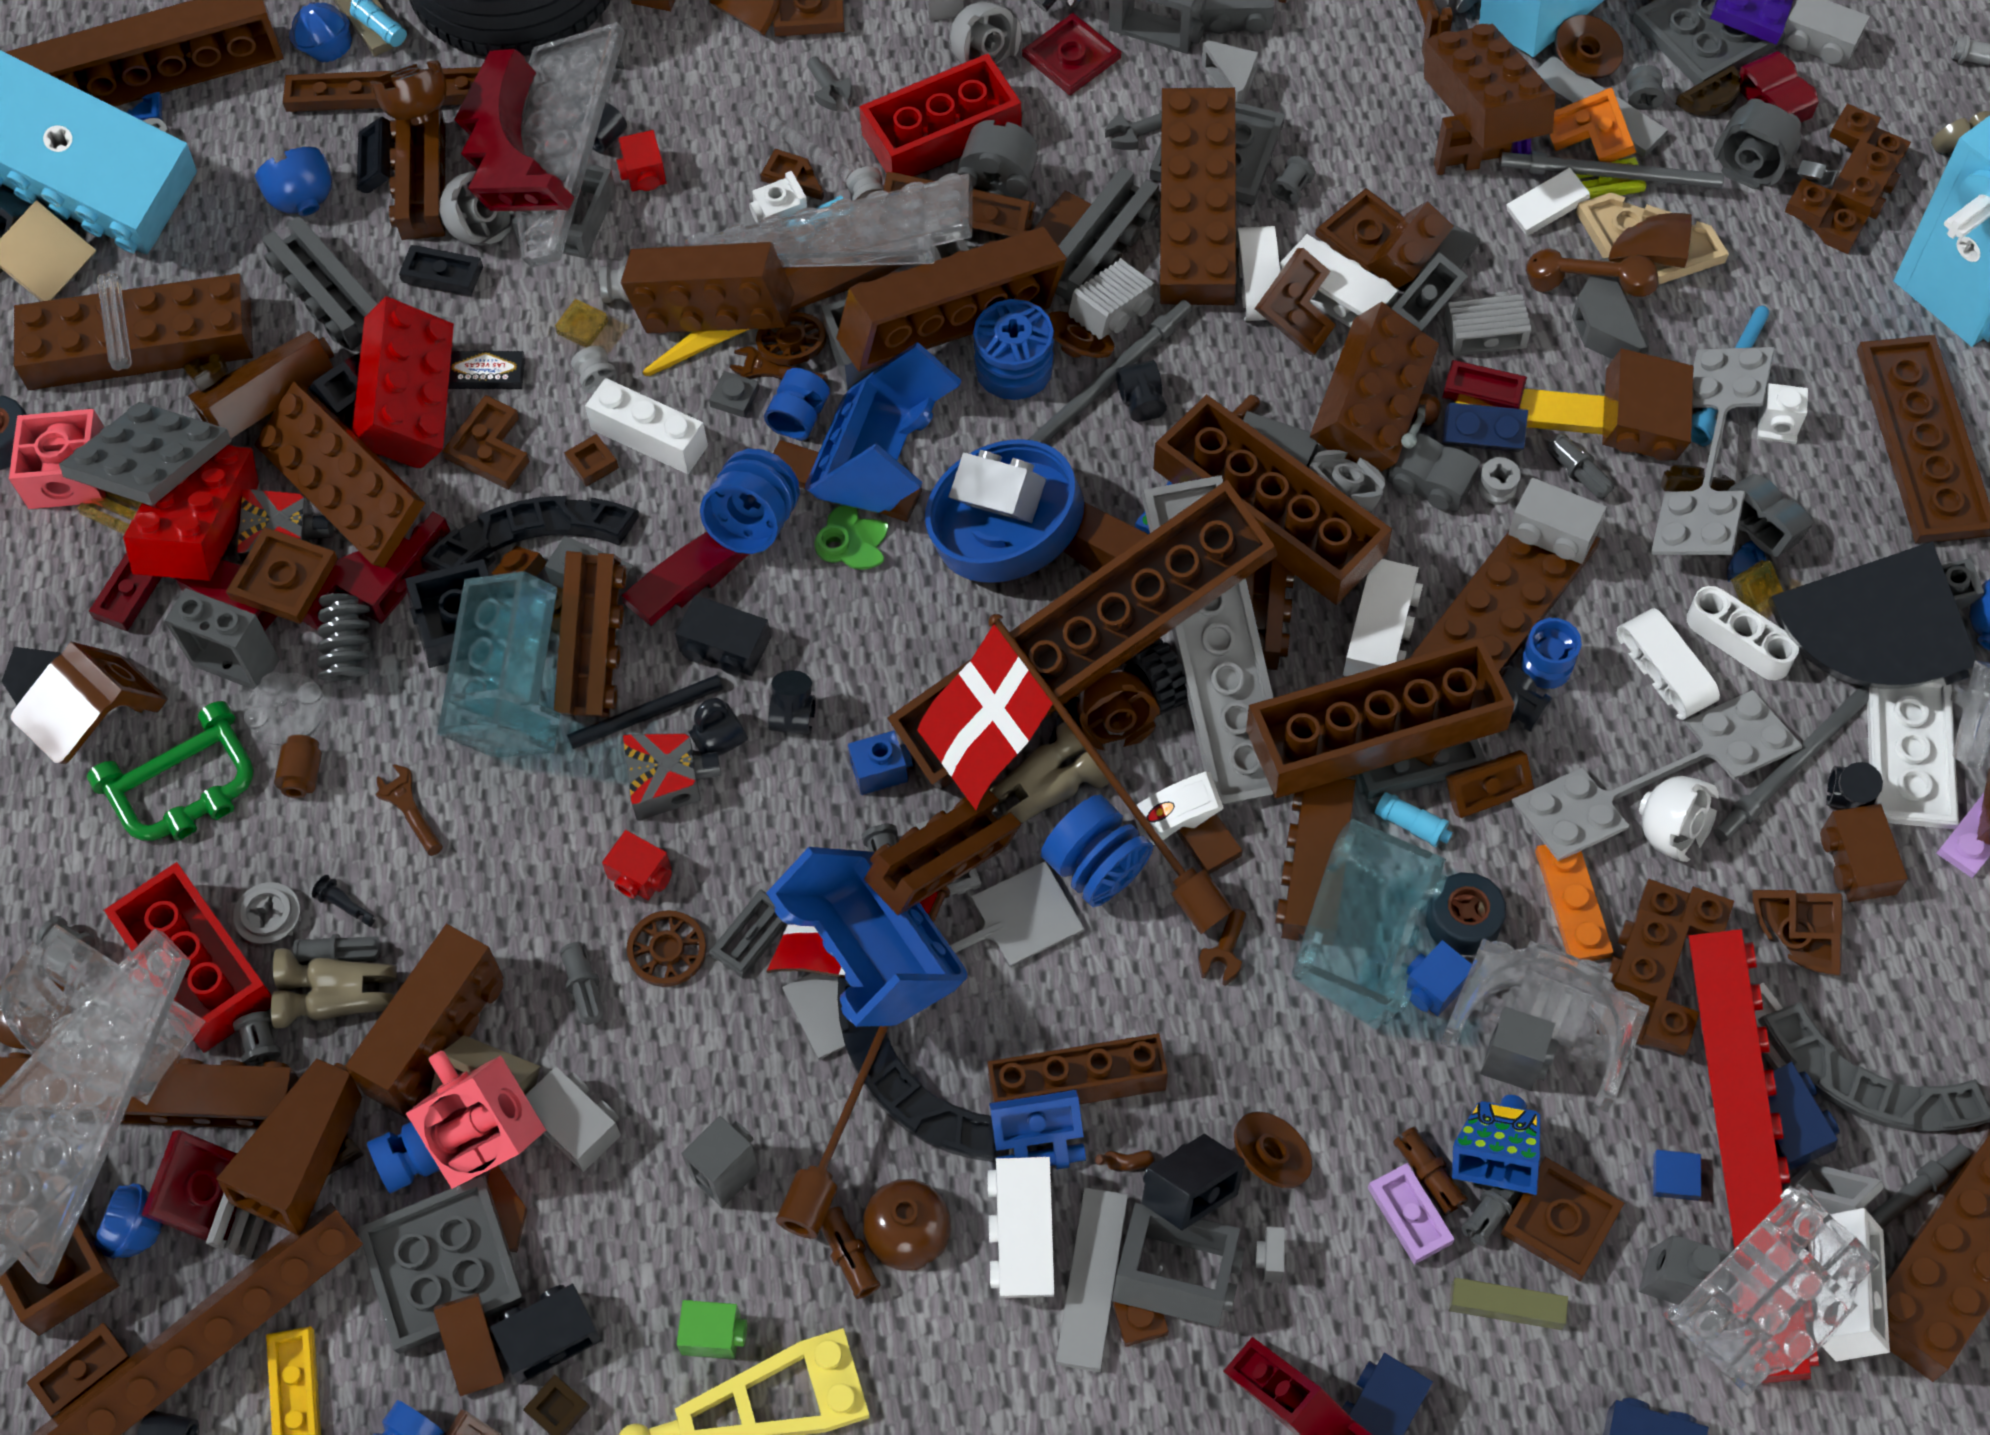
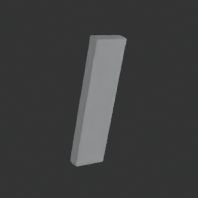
M1554 55L1536 70L1556 93L1555 100L1564 106L1606 90L1591 79L1580 76L1570 70L1562 60ZM1616 96L1636 153L1645 158L1666 137L1668 129Z
M1084 1187L1056 1365L1101 1372L1128 1194Z

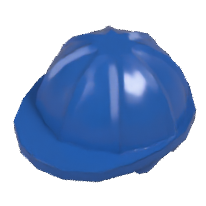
M311 2L307 6H303L294 16L292 28L289 31V39L296 49L303 53L305 52L319 62L334 61L347 53L351 47L350 22L347 16L341 13L335 6L328 3Z
M143 1185L118 1186L114 1191L96 1234L98 1240H95V1245L100 1248L104 1256L115 1259L117 1257L125 1258L140 1254L155 1244L158 1235L161 1234L162 1223L142 1216L149 1196V1192Z

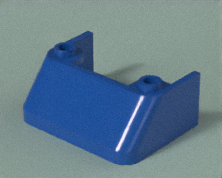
M916 342L855 383L843 396L805 484V489L814 497L823 501L876 513L892 510L901 499L921 488L923 483L897 461L907 435L916 429L918 431L923 430L933 418L931 411L935 401L959 387L962 380L921 344Z

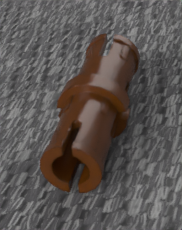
M1411 1127L1401 1133L1404 1138L1401 1139L1398 1136L1393 1141V1144L1412 1167L1420 1184L1423 1183L1443 1210V1214L1447 1216L1458 1209V1204L1464 1205L1468 1198L1446 1171L1447 1163L1442 1157L1437 1158L1418 1132L1417 1127Z
M839 1206L830 1208L821 1226V1230L833 1251L830 1257L835 1266L841 1267L854 1292V1297L856 1299L864 1298L878 1290L881 1284L876 1279L864 1255L866 1247L863 1241L855 1238L843 1215L842 1208Z

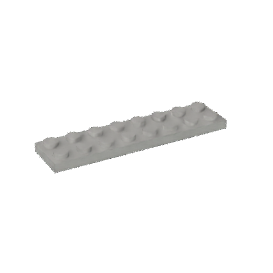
M1222 475L1144 489L1141 496L1150 533L1223 483ZM1245 578L1172 629L1179 662L1183 666L1181 671L1186 676L1187 697L1204 772H1211L1223 806L1274 796L1246 732L1249 705L1274 697Z

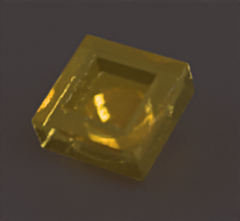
M574 299L555 324L558 335L583 347H589L607 325L608 318L605 312Z
M1761 560L1731 579L1739 601L1757 613L1769 607L1768 600L1771 596L1784 592L1771 561Z

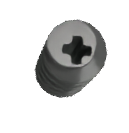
M337 593L321 596L319 598V605L324 607V609L319 611L318 618L325 624L318 628V635L324 640L317 644V648L324 655L317 659V665L324 671L320 672L317 678L328 681H347L369 674L368 668L358 666L357 664L358 661L369 658V653L358 650V646L370 643L369 637L359 635L358 630L369 628L370 623L358 619V616L370 612V607L360 604L358 597Z

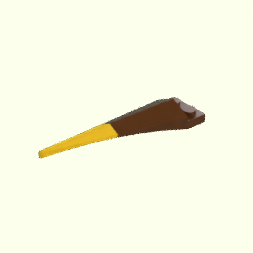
M871 202L844 220L841 217L805 245L808 254L784 269L795 293L790 312L847 291L860 282H870L879 279L915 258L914 250L878 207ZM749 329L692 332L646 367L643 374L644 376H650Z

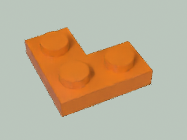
M1612 87L1554 111L1553 133L1549 135L1555 151L1591 138L1598 159L1601 162H1614L1636 153Z

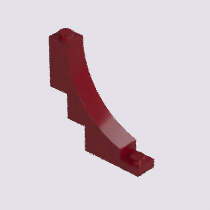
M515 49L489 51L454 118L470 135L461 154L477 169L468 189L490 211L569 210L575 197L564 187L563 181L555 175L548 174L535 159L525 154L521 136L522 113L536 71L526 62L524 55Z
M432 511L425 521L420 522L414 528L409 540L406 538L402 539L384 568L372 565L359 551L339 558L302 622L318 631V628L325 624L318 618L319 611L324 609V607L319 605V598L327 594L338 593L358 597L360 604L370 607V612L365 613V615L382 624L406 596L405 578L424 574L427 570L422 568L421 559L426 555L431 546L433 547L437 543L440 535L444 537L451 532L446 519ZM221 559L210 581L175 578L182 591L187 588L255 614L264 631L278 617L229 598L226 591L241 567L239 564Z
M1254 1337L1246 1343L1223 1370L1234 1383L1255 1398L1272 1416L1295 1435H1373L1355 1422L1321 1387Z

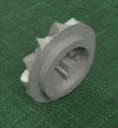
M276 882L258 884L248 889L237 901L233 912L234 926L245 941L252 942L259 947L262 944L269 943L278 946L279 940L287 935L293 936V928L297 922L301 921V903L296 894L283 884ZM273 903V910L276 914L281 915V917L270 918L268 924H265V927H263L262 919L255 914L267 912Z

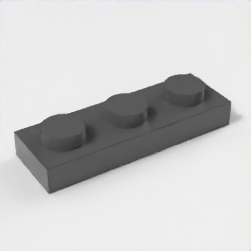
M1478 739L1442 749L1431 767L1416 758H1411L1358 775L1367 799L1383 796L1385 792L1392 794L1445 781V776L1487 761Z

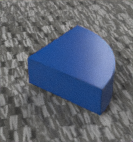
M160 92L145 95L142 97L143 101L136 105L132 111L129 109L126 112L142 121L148 118H159L162 120V97Z
M1752 540L1742 545L1733 555L1727 570L1728 582L1767 578L1769 575L1764 552Z

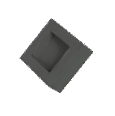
M723 371L709 399L710 407L745 418L760 389L759 381Z

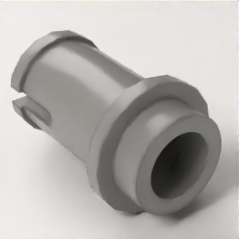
M1965 35L1963 38L1957 37L1952 47L1951 59L1958 60L1957 64H1963L1966 61L1990 66V43L1970 40L1969 35Z

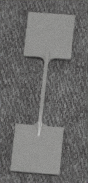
M1774 347L1697 350L1693 365L1692 408H1714L1718 410L1703 484L1699 489L1695 491L1664 493L1651 550L1652 555H1733L1745 491H1715L1711 489L1726 414L1735 407H1759L1764 405L1775 351Z
M1751 690L1685 720L1686 726L1702 744V748L1695 753L1614 790L1599 788L1587 772L1580 768L1512 799V803L1557 861H1560L1629 829L1630 825L1614 807L1613 800L1697 763L1706 757L1716 760L1727 774L1735 780L1802 749V744L1755 691Z
M1046 861L971 896L984 921V927L981 931L951 944L950 947L956 953L981 940H992L997 944L1009 967L1083 932L1084 927ZM810 973L782 987L819 1060L845 1048L838 1011V977Z

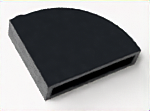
M1933 541L1771 596L1768 600L1777 624L1785 630L1790 639L1799 647V652L1821 670L1849 683L1871 688L1901 689L1944 679L1947 686L1970 678L1968 670L1979 665Z

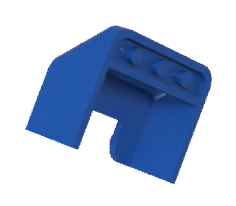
M808 847L766 894L775 906L776 915L784 923L815 927L823 939L822 943L826 951L836 958L844 970L845 979L851 987H848L840 995L841 1010L851 1023L856 1027L896 1026L951 994L967 979L968 975L964 965L920 903L898 916L866 883L864 878L873 864L870 858L875 852Z

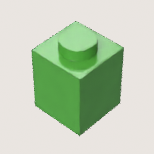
M682 1300L676 1344L681 1355L735 1359L737 1346L744 1347L747 1337V1319H740L741 1314L737 1304Z

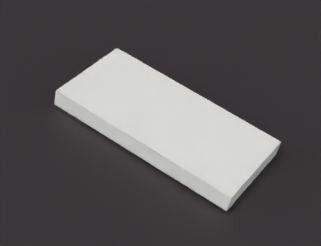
M1944 679L1932 683L1901 689L1879 688L1878 690V688L1869 687V699L1867 702L1869 764L1877 768L1883 780L1882 791L1877 797L1875 804L1882 805L1888 823L1956 829L1959 825L1951 684L1946 686Z

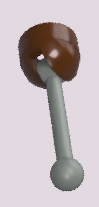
M1427 393L1421 394L1412 419L1414 424L1409 433L1404 434L1401 439V443L1405 448L1411 449L1416 445V435L1420 427H1428L1437 421L1441 413V404L1435 396Z

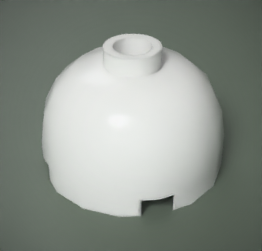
M1677 776L1660 783L1652 792H1647L1640 803L1639 813L1643 815L1642 827L1644 835L1653 848L1666 856L1682 862L1691 860L1685 853L1695 838L1700 848L1710 834L1717 810L1710 808L1711 797L1719 799L1716 786L1699 779ZM1679 834L1690 838L1683 842H1674L1675 836H1679Z

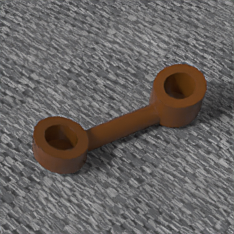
M1545 248L1533 254L1526 264L1529 283L1535 291L1539 292L1551 291L1562 283L1565 273L1619 277L1622 289L1635 297L1650 295L1659 285L1655 263L1643 255H1631L1621 262L1562 258L1559 251Z

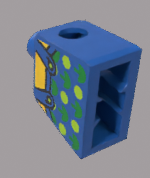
M1516 1095L1504 1096L1500 1104L1485 1101L1477 1103L1454 1141L1452 1178L1537 1195L1540 1163V1114L1537 1111L1528 1110L1526 1102Z

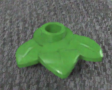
M841 505L828 515L827 526L822 528L817 534L814 541L815 551L826 562L836 563L842 561L853 569L863 570L877 567L884 562V557L876 547L886 537L889 527L888 523L876 519H858L856 508ZM831 542H839L841 544L836 548L827 547Z

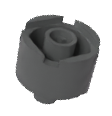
M1760 99L1749 100L1746 105L1740 107L1733 114L1715 144L1714 157L1715 160L1719 159L1723 166L1721 172L1724 173L1726 178L1752 189H1758L1763 184L1771 183V186L1777 183L1799 149L1801 122L1797 116L1788 114L1778 106L1765 103Z
M986 120L978 123L969 134L959 162L956 175L957 182L966 188L1021 199L1028 190L1038 160L1036 140L1025 129L1010 122H1007L1005 127L994 125L995 120Z

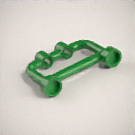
M213 702L199 712L198 720L205 731L123 775L115 761H105L94 766L87 773L86 778L96 794L105 793L121 824L130 836L141 841H155L172 834L175 840L180 841L196 832L197 826L194 823L196 819L209 813L213 820H218L233 812L234 806L231 800L247 790L252 782L254 769L251 759L231 727L235 716L227 702ZM221 741L236 767L237 774L235 778L224 786H213L205 790L199 800L186 807L177 806L165 813L163 819L155 824H142L124 793Z

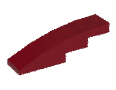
M705 532L669 556L621 595L623 604L652 626L675 604L682 609L706 586L712 589L749 554L737 553L727 549L715 541L708 532Z

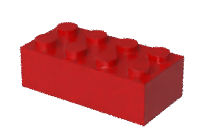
M988 53L859 106L862 136L886 174L888 171L916 176L961 157L972 128L980 122L995 120L994 125L1005 127L1006 123L1010 122L1022 127L1021 101Z
M385 296L364 317L352 432L374 453L414 468H423L443 450L454 323L388 296Z
M226 445L153 506L144 503L140 505L123 535L132 574L211 580L240 524L242 490H257L259 480L252 448Z
M178 862L172 864L103 910L182 1026L203 1053L236 1032L233 1028V1022L236 1019L247 1014L267 1011L271 1008L272 995Z

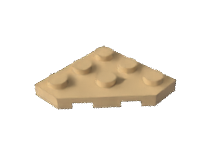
M1608 193L1578 203L1575 213L1602 258H1607L1616 239L1628 227L1635 226L1647 217L1671 212L1650 205H1646L1644 209L1624 202L1625 197ZM1699 221L1692 225L1689 254L1685 268L1655 263L1659 285L1726 263L1729 253L1711 225ZM1622 289V291H1623V293L1625 294V296H1626V295H1629L1628 293H1626V292Z

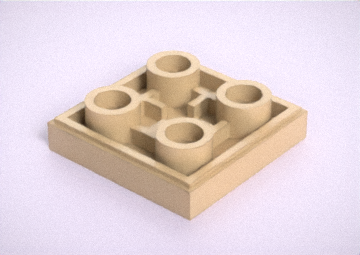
M37 200L0 238V268L40 301L53 300L96 253V249Z

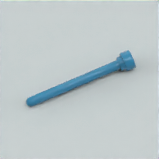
M1761 305L1754 310L1735 348L1753 347L1770 314L1766 306ZM1702 408L1701 411L1692 414L1691 442L1701 446H1707L1711 443L1718 410Z

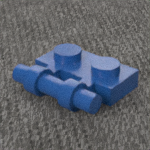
M1076 1090L989 1103L996 1151L1013 1148L1014 1153L998 1156L997 1158L1050 1157V1166H1056V1170L1069 1168V1163L1086 1161L1083 1143L1067 1146L1066 1142L1068 1139L1084 1137L1079 1098ZM1052 1142V1148L1030 1152L1027 1150V1146Z

